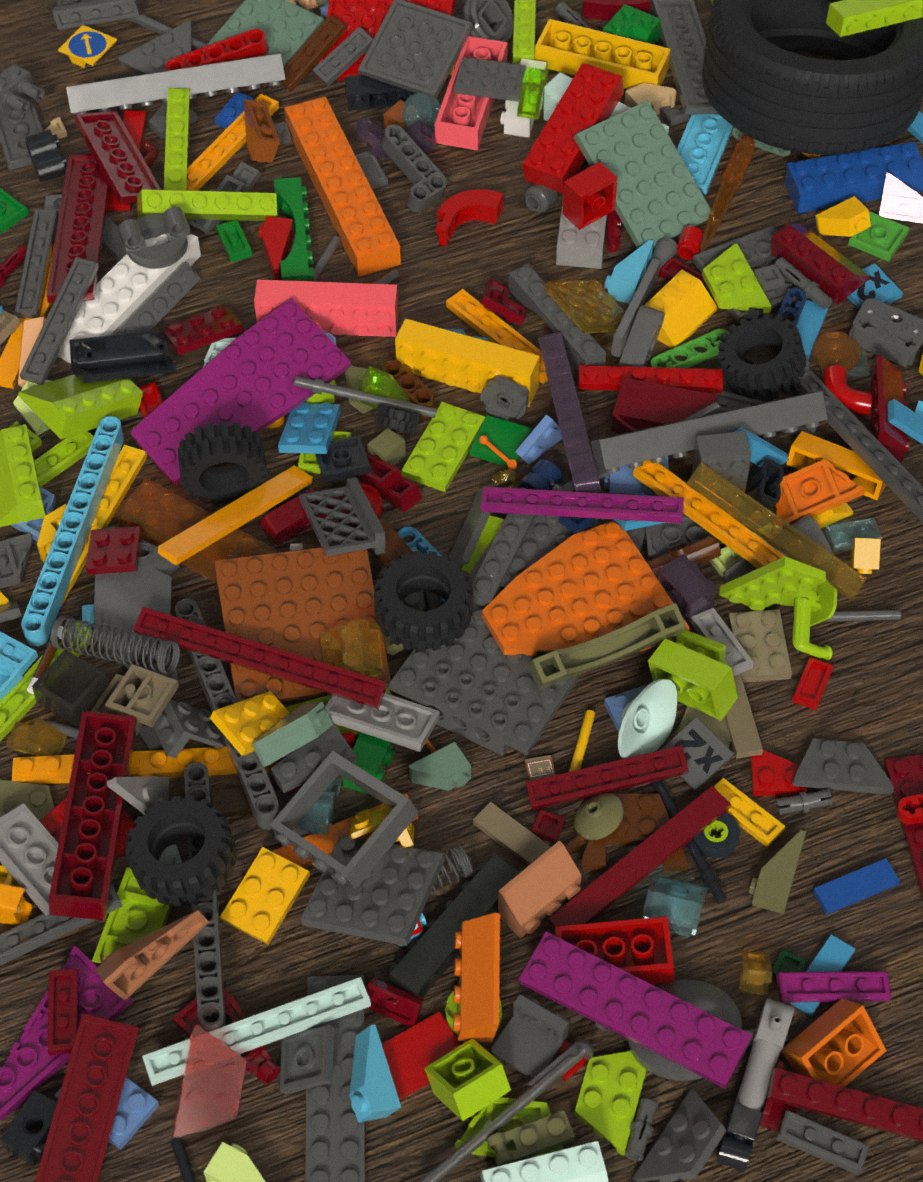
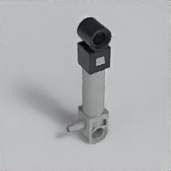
M769 998L766 999L736 1101L732 1107L726 1132L718 1151L717 1163L745 1172L763 1115L762 1110L769 1091L772 1070L776 1068L795 1007Z

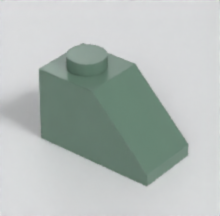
M453 742L409 765V779L415 784L449 791L455 787L464 786L471 779V764L457 744Z

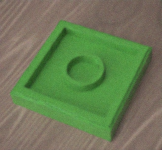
M869 211L871 227L850 237L848 245L890 262L908 235L910 228Z

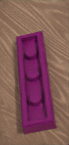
M887 971L778 972L776 975L779 1002L781 1003L838 1002L842 998L853 1002H888L891 999Z

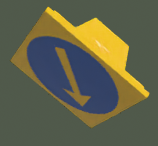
M82 25L58 51L68 55L72 63L85 68L86 63L93 66L117 42V39Z

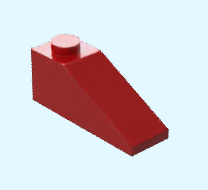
M266 216L264 225L259 227V238L262 239L263 249L273 279L281 280L280 260H285L289 255L294 238L293 219Z

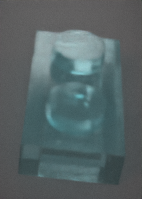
M875 518L826 526L825 531L833 552L851 549L852 538L882 539Z

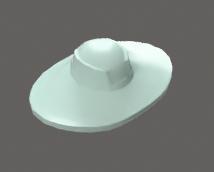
M658 679L644 688L635 700H632L624 707L618 735L619 755L623 759L656 752L668 738L675 722L677 710V690L671 680Z

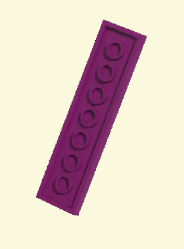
M545 932L519 978V983L724 1089H726L752 1039L751 1034L548 932Z

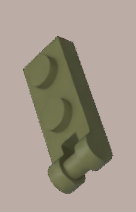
M563 1110L504 1133L493 1134L487 1140L490 1148L496 1152L495 1160L499 1167L522 1161L575 1141V1135ZM512 1143L515 1150L507 1151L505 1145Z

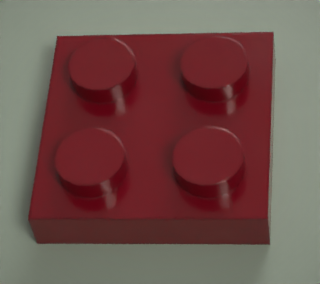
M141 527L91 530L85 567L87 574L137 571L142 540Z

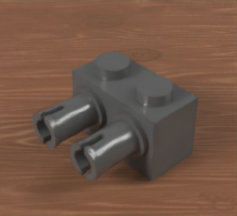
M12 64L0 74V114L5 116L13 108L25 114V110L28 111L30 108V102L25 100V98L30 96L36 101L43 99L45 90L32 83L29 71L16 64Z

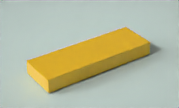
M722 778L714 786L731 803V808L725 813L731 815L741 828L767 848L785 831L786 826L725 778Z

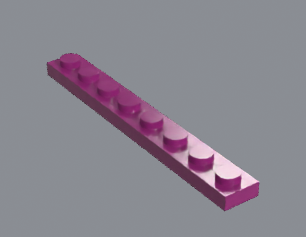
M483 487L481 512L682 523L684 498Z

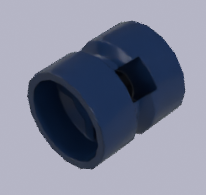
M542 459L530 470V473H527L519 481L517 488L552 490L555 484L560 485L563 482V475L555 464Z

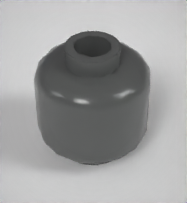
M534 183L525 192L527 207L537 213L546 212L558 200L557 191L548 189L540 184Z

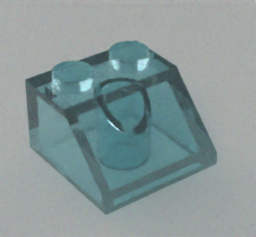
M654 875L647 892L642 919L668 916L669 929L674 930L676 934L682 936L696 935L708 888Z

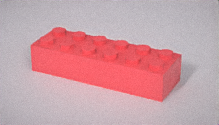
M468 36L460 51L435 122V143L478 150L495 99L454 93L455 82L463 57L507 63L508 42Z
M257 280L254 298L257 323L288 299L292 298L320 329L332 335L397 336L399 316L397 285Z

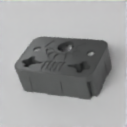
M868 298L864 301L853 321L848 339L851 340L850 343L852 345L865 349L875 355H881L901 366H912L920 349L923 347V319L876 299Z

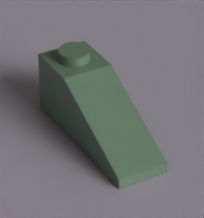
M323 701L300 705L252 742V745L262 766L265 767L319 737L333 723Z

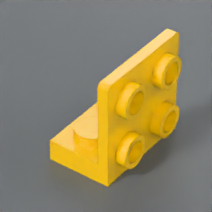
M383 803L380 805L381 808L372 812L370 809L357 813L355 818L352 819L351 838L354 839L375 831L393 809ZM412 822L395 841H400L404 848L412 846L414 843L415 828Z

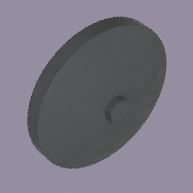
M691 979L674 980V983H664L656 986L742 1030L741 1016L736 1004L720 988L707 982ZM628 1039L629 1048L634 1058L649 1072L671 1080L685 1081L703 1078Z

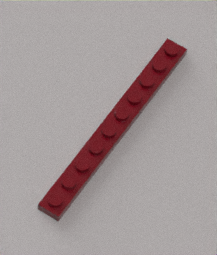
M142 607L133 629L135 633L145 634L148 638L153 636L155 640L161 638L162 641H175L180 648L379 709L388 686L385 681Z

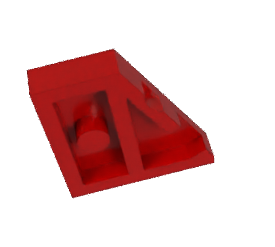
M763 750L762 755L750 756L752 796H796L802 791L807 793V787L792 786V781L800 765Z

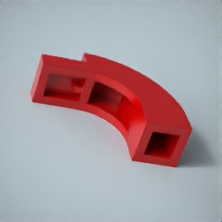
M475 189L458 193L447 199L438 209V224L436 227L438 244L447 247L456 228L467 221L480 220L497 224L504 209V193L486 189Z

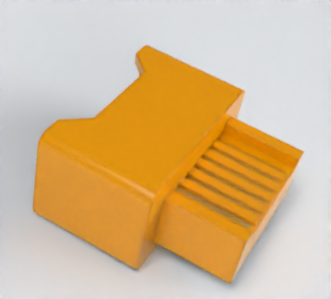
M0 883V923L18 926L28 921L33 906L24 898L25 888Z

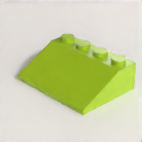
M75 375L35 386L18 393V396L61 440L97 428L100 421L105 417L114 416L121 420L138 414L143 392L129 378L83 383Z

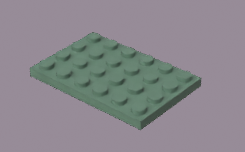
M648 100L574 136L590 166L601 162L617 177L615 211L637 249L649 239L654 240L653 248H655L657 241L662 239V237L673 239L681 234L684 227H697L715 217Z

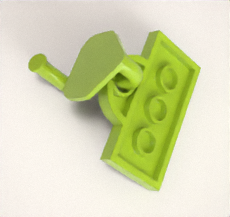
M784 556L720 586V596L728 598L730 602L747 605L755 611L764 610L765 607L772 604L794 606V647L800 652L817 658H823L826 661L832 658L833 651L830 646L825 645L821 647L809 642L810 627L830 619L837 607V589L826 578L825 571Z

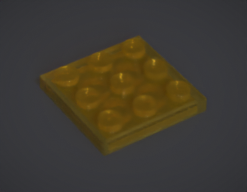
M596 280L547 282L544 288L583 333L616 332L626 312L616 303V299L603 289V285Z

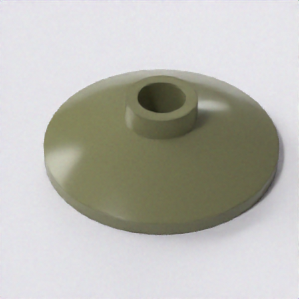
M602 793L592 796L578 808L574 817V828L584 839H602L611 834L620 825L624 815V806L620 799L613 794Z

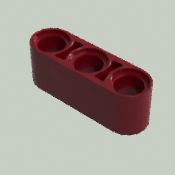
M311 488L302 494L318 492L320 490L318 488ZM299 496L265 515L261 520L260 526L274 543L281 544L311 527V524L300 503ZM312 501V502H309V503L318 505L320 502H318V501ZM328 504L325 506V508L333 510V506ZM318 513L316 517L325 519L326 515Z

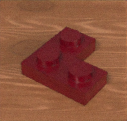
M489 277L485 284L480 304L488 311L504 316L508 322L517 323L521 326L526 318L527 308L507 298L510 288Z

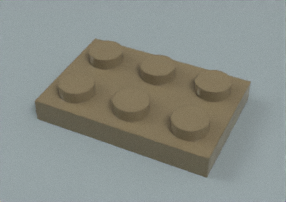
M780 609L729 613L730 631L754 662L753 669L741 673L743 683L791 679L792 670Z

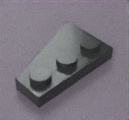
M333 723L319 737L296 749L272 767V776L284 793L304 785L332 751L353 764L357 762L356 755Z

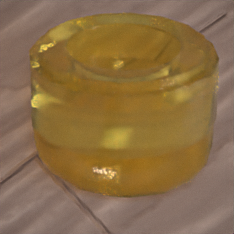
M513 468L500 471L491 476L493 483L496 482L500 487V484L512 481V484L505 488H516L518 485L517 476Z

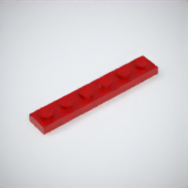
M579 365V389L619 391L623 377L704 393L722 394L723 390L722 369Z

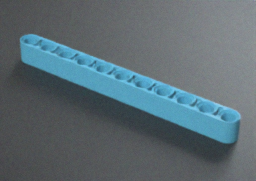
M105 417L97 427L21 622L27 643L31 646H41L49 638L124 442L121 422L117 417Z

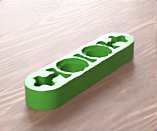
M724 329L714 330L655 356L651 360L650 367L690 368L717 356L719 342L723 341L722 336L724 333H730ZM700 346L706 348L707 351L701 353L697 352L695 348ZM678 355L685 356L687 360L678 361L675 359V357Z

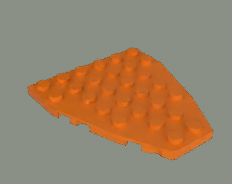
M611 521L573 534L516 576L482 610L481 617L504 655L525 654L527 656H536L537 652H553L601 637L651 612L674 603L627 532L616 524L615 521ZM684 620V622H685V624H686V626H687V627L685 628V630L689 631V630H690V627L688 626V624H687L686 621ZM676 636L673 637V638H670V639H668V640H670V641H671V640H674V639H676ZM660 642V643H658V644H655V645H653V646H650V647H648V648H645V649H643V650H640V651H644V650H647V649H649V648L658 646V645H660L662 642Z

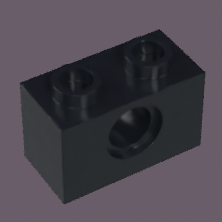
M34 1090L0 1138L4 1149L35 1166L37 1161L42 1158L57 1102ZM37 1125L43 1126L38 1133H30L33 1127Z

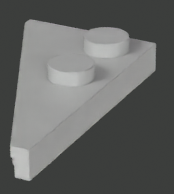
M167 776L114 777L112 780L107 781L109 788L144 815V811L150 806L154 808L159 805V801L164 799L169 801V778Z

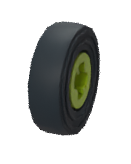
M724 813L693 839L703 855L711 858H722L731 854L739 844L740 829L736 820L731 815ZM716 830V834L719 831L720 838H715V835L711 837V831Z

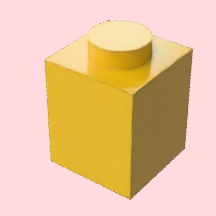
M852 538L850 568H857V573L872 574V569H879L881 539Z

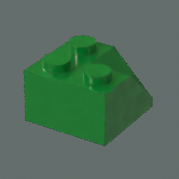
M624 4L603 28V32L655 45L660 39L661 19Z

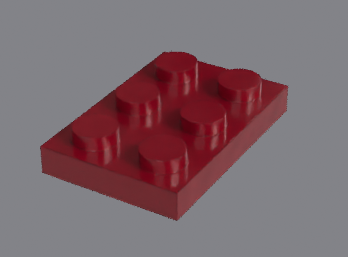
M224 305L216 306L211 311L203 314H195L190 319L182 322L171 323L168 327L163 328L162 332L164 338L180 356L243 332V327L237 317Z

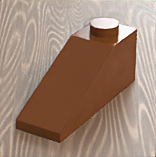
M245 99L246 139L251 159L257 162L273 163L280 140L266 102Z

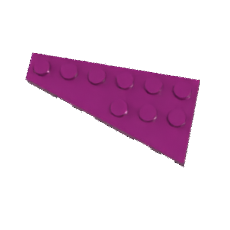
M74 946L70 952V958L60 970L77 969L79 973L78 1027L82 1013L113 1021L132 1004L131 998L123 1000L106 986L96 971L98 967L82 951ZM46 991L25 1025L24 1033L19 1041L15 1042L11 1048V1054L5 1064L0 1068L1 1121L70 1059L71 1053L49 1055L47 1052L48 991Z

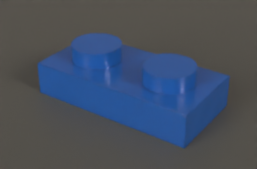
M237 91L215 117V125L227 129L244 111V100H255L256 98Z

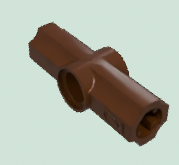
M710 535L690 544L676 545L670 548L668 553L646 562L660 581L675 574L682 575L695 570L697 565L721 556V549L716 538Z

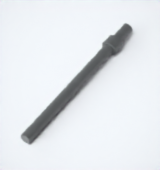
M298 376L295 377L294 386L311 389L313 393L322 394L324 392L435 418L437 409L324 383L325 380L317 378L310 380Z

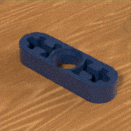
M800 288L789 289L779 310V316L788 314L793 317V327L797 325L805 305L806 293ZM794 296L798 297V301L796 302V305L793 309L790 307V305L792 303V299L794 298ZM770 346V347L773 348L774 350H781V349H782L781 347H778V346Z

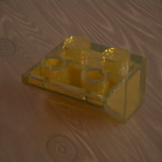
M357 618L319 633L323 663L368 677H375L384 673L379 624Z

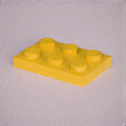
M269 691L214 710L210 719L243 756L254 752L255 749L252 742L290 713L277 697Z
M262 847L220 918L227 924L269 945L311 874L301 866Z

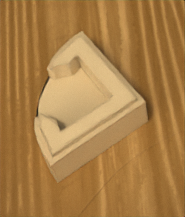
M60 117L53 119L48 128L45 129V131L50 129L52 135H57L58 139L67 137L66 129Z

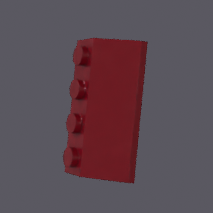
M788 223L772 236L771 254L777 259L780 257L785 258L812 282L816 281L819 284V288L832 298L836 305L870 279L867 273L804 225Z
M877 355L870 384V392H872V434L899 462H902L904 453L909 452L910 441L909 438H905L906 433L888 422V402L895 399L908 408V402L903 400V396H906L907 383L903 382L902 372L883 356Z

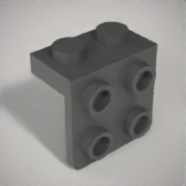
M170 700L153 726L166 755L176 758L189 739L222 748L225 745L222 733L210 719L211 713L206 709L199 710L191 707L182 701Z
M519 994L514 1002L513 1016L492 1046L491 1053L497 1059L533 1079L551 1064L561 1045L568 1038L569 1022L560 1013L555 1011L551 1013L544 1009L537 1000L531 997L525 998Z

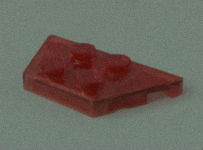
M193 1023L173 1129L174 1138H180L236 1119L247 1063L246 1058L195 1023Z

